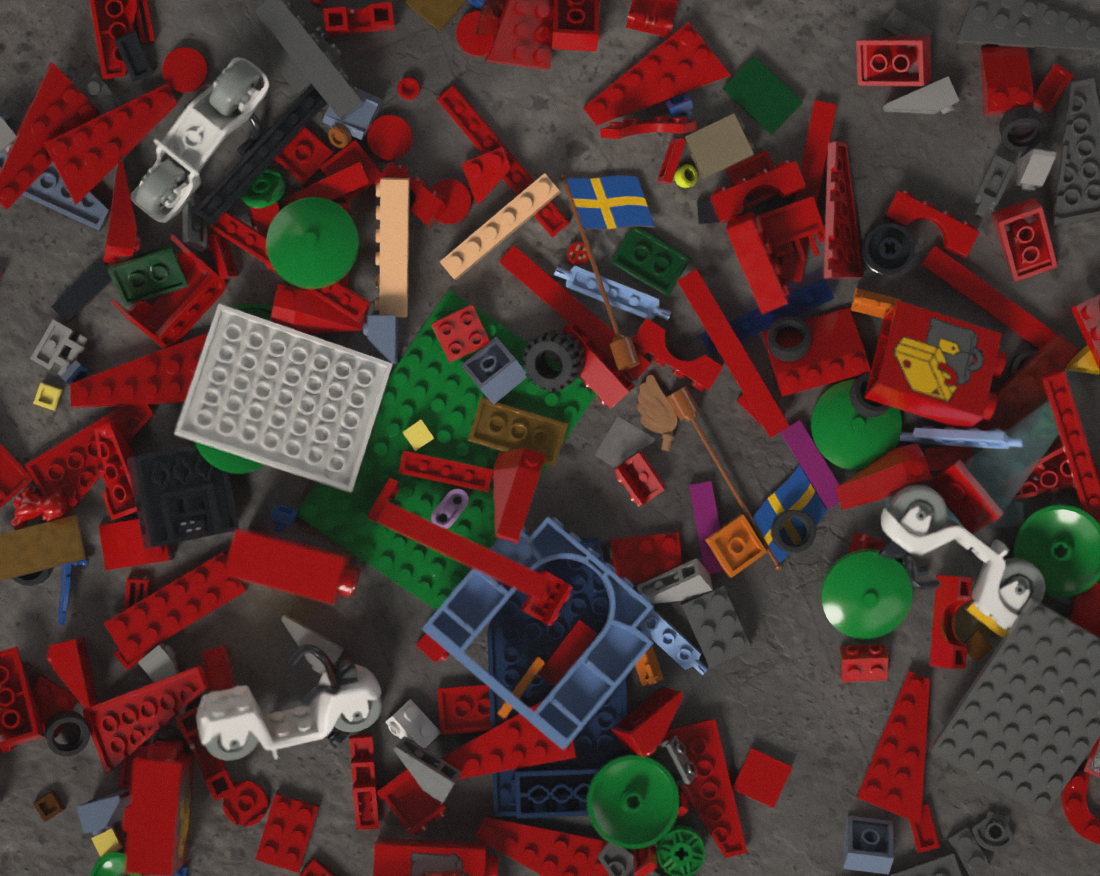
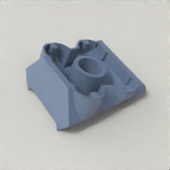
M358 89L363 95L361 98L363 106L344 121H341L329 106L322 122L331 127L337 124L344 125L350 131L351 137L362 140L368 133L369 127L379 111L382 99Z

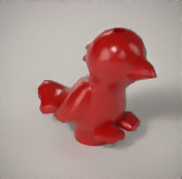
M26 486L14 500L16 517L10 522L14 530L25 528L30 519H34L42 514V520L47 521L61 517L67 508L61 489L58 488L48 497H42L39 495V489L34 487L32 490V486Z

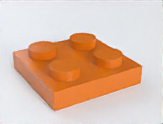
M740 514L705 539L729 578L734 577L767 553L744 514Z

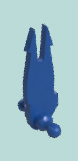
M87 557L84 560L61 565L62 576L58 609V624L65 626L71 566L88 565L89 559Z

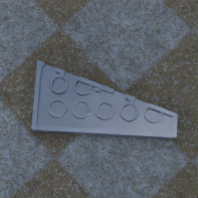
M4 112L2 117L6 119L17 133L20 125ZM7 153L0 156V168L4 165L8 156ZM53 162L22 194L31 200L99 231H102L110 213V210L91 192L75 205Z

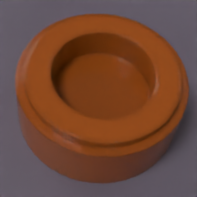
M341 124L332 127L328 133L331 143L338 148H344L352 139L350 131Z

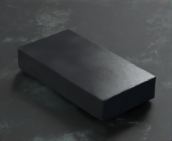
M135 30L114 39L133 82L154 74Z

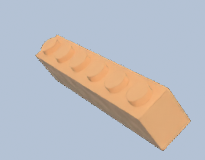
M544 173L443 258L440 263L453 279L458 280L560 194V190Z
M382 177L380 183L376 184V197H380V206H376V220H380V229H376V243H380V252H376V265H380V274H376L375 287L379 288V297L375 298V311H379V315L407 317L410 178Z

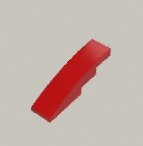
M358 162L304 188L281 202L284 207L296 200L309 197L324 198L334 202L371 183L362 163Z
M373 733L350 735L356 830L379 829Z

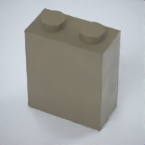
M734 113L684 138L686 140L685 144L703 181L754 155V144L750 137L746 138L743 132L745 130L744 123L740 117L736 118Z

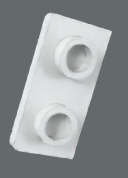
M411 699L386 721L392 734L400 739L405 736L423 748H426L441 733Z

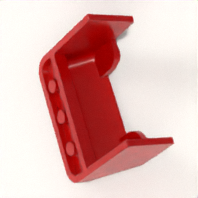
M174 235L170 238L182 249L177 257L189 281V287L161 295L152 305L143 300L137 301L128 310L115 299L111 301L127 320L163 348L176 345L226 289V282Z

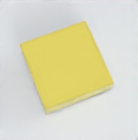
M40 382L33 404L57 411L63 389Z
M422 420L402 432L415 451L434 439Z
M114 827L91 838L100 857L123 848Z

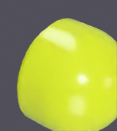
M685 164L677 168L674 179L678 186L688 188L697 183L698 175L692 165ZM685 171L691 173L692 179L690 181L686 179Z

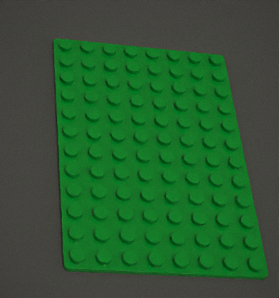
M448 291L387 380L352 492L349 493L317 482L297 513L301 519L436 611L473 568L367 518L390 478L399 482L397 487L400 488V491L394 500L389 499L388 502L432 522L431 516L433 511L446 495L453 489H461L467 493L469 504L447 530L487 549H490L499 539L495 533V501L492 478L489 492L399 473L403 451L494 470L499 453L504 452L468 441L481 397H487L461 365L480 349L449 363L431 323L471 305L452 291ZM474 307L489 341L497 337L521 366L526 363L522 358L526 353V347L530 344ZM545 355V360L549 367L556 371H562L563 366ZM529 377L497 401L568 423L563 440L564 443L597 394L592 389H589L579 377L566 388L560 391L554 390L553 392H548L547 388L544 390L539 389L540 385L538 384L534 386L531 383L533 381L532 378ZM422 420L434 439L415 451L402 432ZM543 464L539 478L542 476L548 465ZM455 496L453 502L459 505L462 502V498ZM444 513L440 514L439 520L446 522L447 515Z

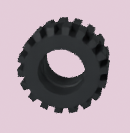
M550 330L549 332L542 333L526 347V353L522 358L526 363L522 366L523 370L527 369L528 373L525 375L527 379L529 377L532 378L533 381L531 383L534 386L538 384L540 385L539 389L544 390L547 388L548 392L560 391L581 375L580 373L584 369L582 364L585 362V356L581 355L584 349L583 347H578L580 342L578 339L574 341L572 334L564 335L563 330L558 332ZM546 350L554 351L561 357L563 362L562 371H556L549 367L545 360Z

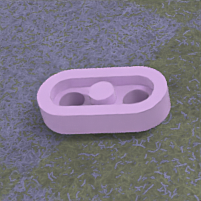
M461 489L451 490L433 511L431 516L432 523L445 529L451 527L469 504L467 493ZM455 496L462 498L461 504L456 505L453 502ZM444 513L447 515L446 522L439 520L440 514Z

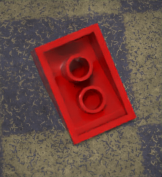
M553 0L551 49L597 52L599 0Z
M905 35L856 40L858 86H925L931 81L930 35Z
M981 47L983 116L1005 115L1008 111L1018 107L1034 109L1033 83L1027 47Z
M1035 198L991 213L996 234L1014 282L1058 267L1043 208Z
M139 519L99 525L105 570L174 560L171 544L144 549Z
M85 637L49 645V650L46 651L48 663L52 664L55 672L84 708H90L98 704L99 701Z
M662 686L611 729L627 751L643 757L649 756L662 743L684 695L680 691Z

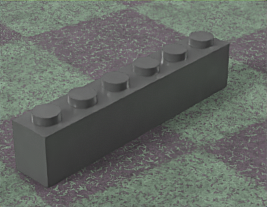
M266 0L254 10L339 119L344 121L363 106L361 101L363 95L356 86L352 88L346 82L349 79L341 68L337 70L332 64L335 61L327 50L322 52L318 47L320 44L318 38L313 32L310 34L306 32L303 28L306 26L305 22L298 14L294 17L289 10L292 6L287 0Z

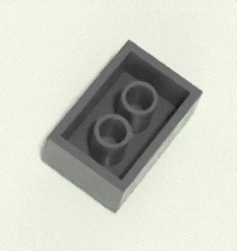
M723 585L695 599L681 603L710 668L752 649Z

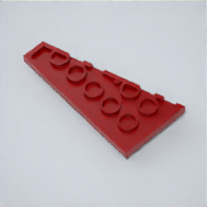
M507 0L499 21L500 25L491 42L493 44L486 56L485 62L541 70L551 69L553 0Z
M688 22L582 109L593 123L598 126L731 75Z
M149 404L121 406L25 464L26 469L43 497L52 495L58 488L61 489L67 508L61 517L56 518L57 520L67 517L101 478L100 471L103 470L102 459L98 456L94 429L113 422L129 445L155 414Z
M202 665L82 710L105 774L114 770L209 687Z
M715 718L668 729L663 741L676 735L678 740L684 744L685 753L689 761L696 768L697 777L690 784L686 785L684 783L680 786L725 858L747 853Z

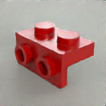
M642 450L614 469L617 480L626 487L630 499L639 507L667 489Z
M543 569L541 574L550 578L551 581L541 601L528 595L520 609L546 625L551 626L557 620L564 602L569 599L573 586Z
M849 645L840 647L842 682L887 680L888 655L885 645Z

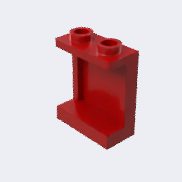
M407 768L376 792L381 799L385 800L407 829L409 836L414 833L416 836L427 829L425 824L432 819L436 822L446 814L444 812L447 807L446 803L434 799L430 794L423 791Z

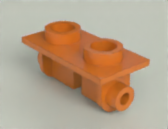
M856 288L850 311L883 318L896 301H900V299Z
M651 645L635 664L642 687L648 684H655L664 679L653 646Z

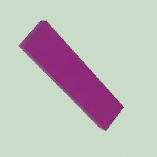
M798 420L780 433L826 509H830L839 503L835 490L839 483L803 424Z
M712 481L689 485L703 566L710 574L724 572V569L705 541L706 538L720 529Z

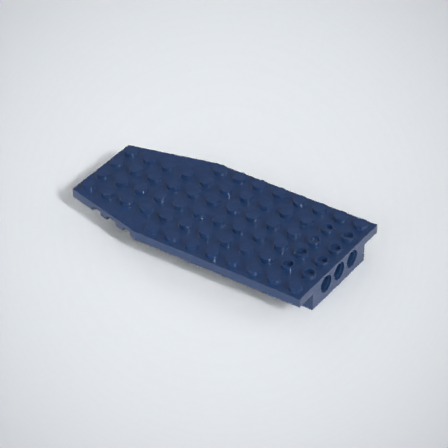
M580 538L582 541L579 544L585 549L588 547L592 548L599 555L597 559L605 564L598 538ZM555 559L545 562L533 570L541 574L544 569L573 586L569 599L564 602L557 620L551 626L546 625L520 609L528 595L517 589L490 620L487 632L489 675L510 693H512L537 656L542 658L545 664L578 620H581L598 634L603 629L609 613L608 593L602 579L589 566L576 560ZM537 673L519 700L530 708L543 701L554 687ZM626 676L573 738L577 754L576 758L492 773L494 817L589 816L587 811V792L594 775L610 760L629 755V751L623 747L611 729L627 716ZM489 687L490 723L492 730L495 728V725L504 723V718L497 714L503 702L502 698ZM512 708L505 722L520 713Z

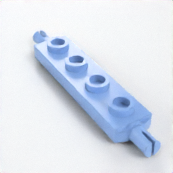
M557 266V271H555L554 275L566 279V288L604 302L595 273L574 266L570 271ZM600 276L611 306L644 319L652 320L656 315L668 321L671 311L660 308L659 299Z
M923 426L922 428H914L913 432H901L900 441H911L919 445L1009 449V447L1022 448L1024 445L1023 437H1010L999 429L980 431L976 428L958 430L954 427L936 429L932 426Z
M654 608L639 623L638 627L647 631L652 636L651 639L685 670L693 666L703 675L709 669L699 660L701 651Z

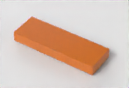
M537 656L512 691L516 698L519 699L545 664L544 660ZM505 701L497 714L506 718L513 707Z

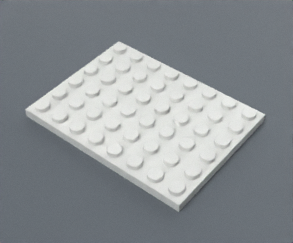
M218 304L174 434L351 493L393 363Z

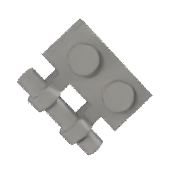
M53 319L30 359L49 370H52L57 363L61 366L57 374L62 376L67 368L76 360L79 353H83L85 349L83 346L87 338L79 335L76 342L70 339L74 331ZM67 345L72 349L67 358L63 359L60 355Z

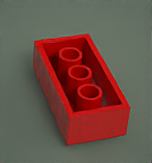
M752 211L728 221L726 232L759 309L764 314L788 304L789 291L791 290L787 279H782L780 276L782 268L778 258L772 257L773 247L769 237L764 238L763 236L764 225L760 216L755 217Z

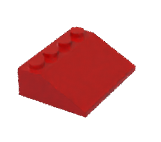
M850 308L804 320L811 331V348L800 360L789 362L776 358L770 352L768 346V330L762 331L779 397L870 372L866 353ZM795 330L782 331L776 337L777 344L785 348L796 347L803 341L802 334Z

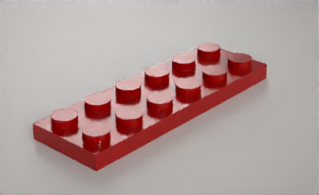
M224 552L104 622L127 662L246 591L240 579L224 575L228 560Z

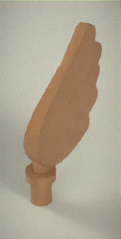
M648 375L646 383H642L639 386L640 393L638 394L639 403L637 404V409L642 415L640 421L647 429L662 434L661 450L670 452L671 443L675 438L673 430L677 426V415L657 383L655 376Z

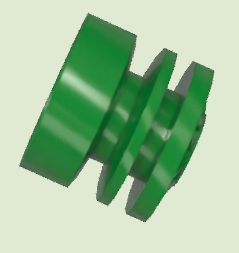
M680 823L673 824L670 831L658 841L656 848L659 864L671 876L693 875L703 865L706 854L704 843L697 831L689 825ZM679 847H683L684 851L687 852L683 853V857H679L675 853L679 851Z

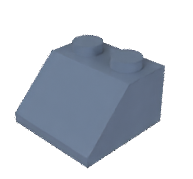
M368 315V321H364V335L368 336V339L391 363L398 364L399 319L396 316Z
M497 337L461 365L493 405L527 378L525 370H523L522 366Z
M131 789L93 798L77 806L83 833L92 832L93 835H97L113 828V823L121 820L124 815V809L131 801Z
M848 815L843 847V869L889 875L894 860L893 821Z

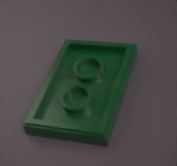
M755 56L722 89L771 136L803 103Z
M636 226L629 229L610 263L664 296L669 297L677 280H679L690 262L691 257Z
M172 244L107 266V270L125 307L133 305L137 301H145L189 287V281Z

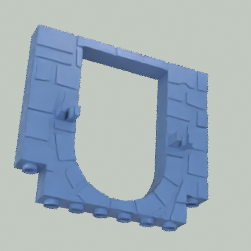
M547 517L531 537L526 535L529 531L523 527L518 543L499 538L489 550L531 570L555 559L576 560L589 566L599 575L607 589L609 613L607 621L598 636L534 712L464 653V650L514 593L515 588L472 569L424 625L422 630L564 750L653 644L649 640L652 636L643 628H640V630L636 629L653 606L650 604L652 600L643 592L638 594L632 589L634 587L632 582L625 577L620 579L615 574L617 570L608 562L603 564L597 559L599 555L592 548L588 547L585 549L579 544L582 540L573 532L570 534L566 533L562 529L564 525L558 519Z

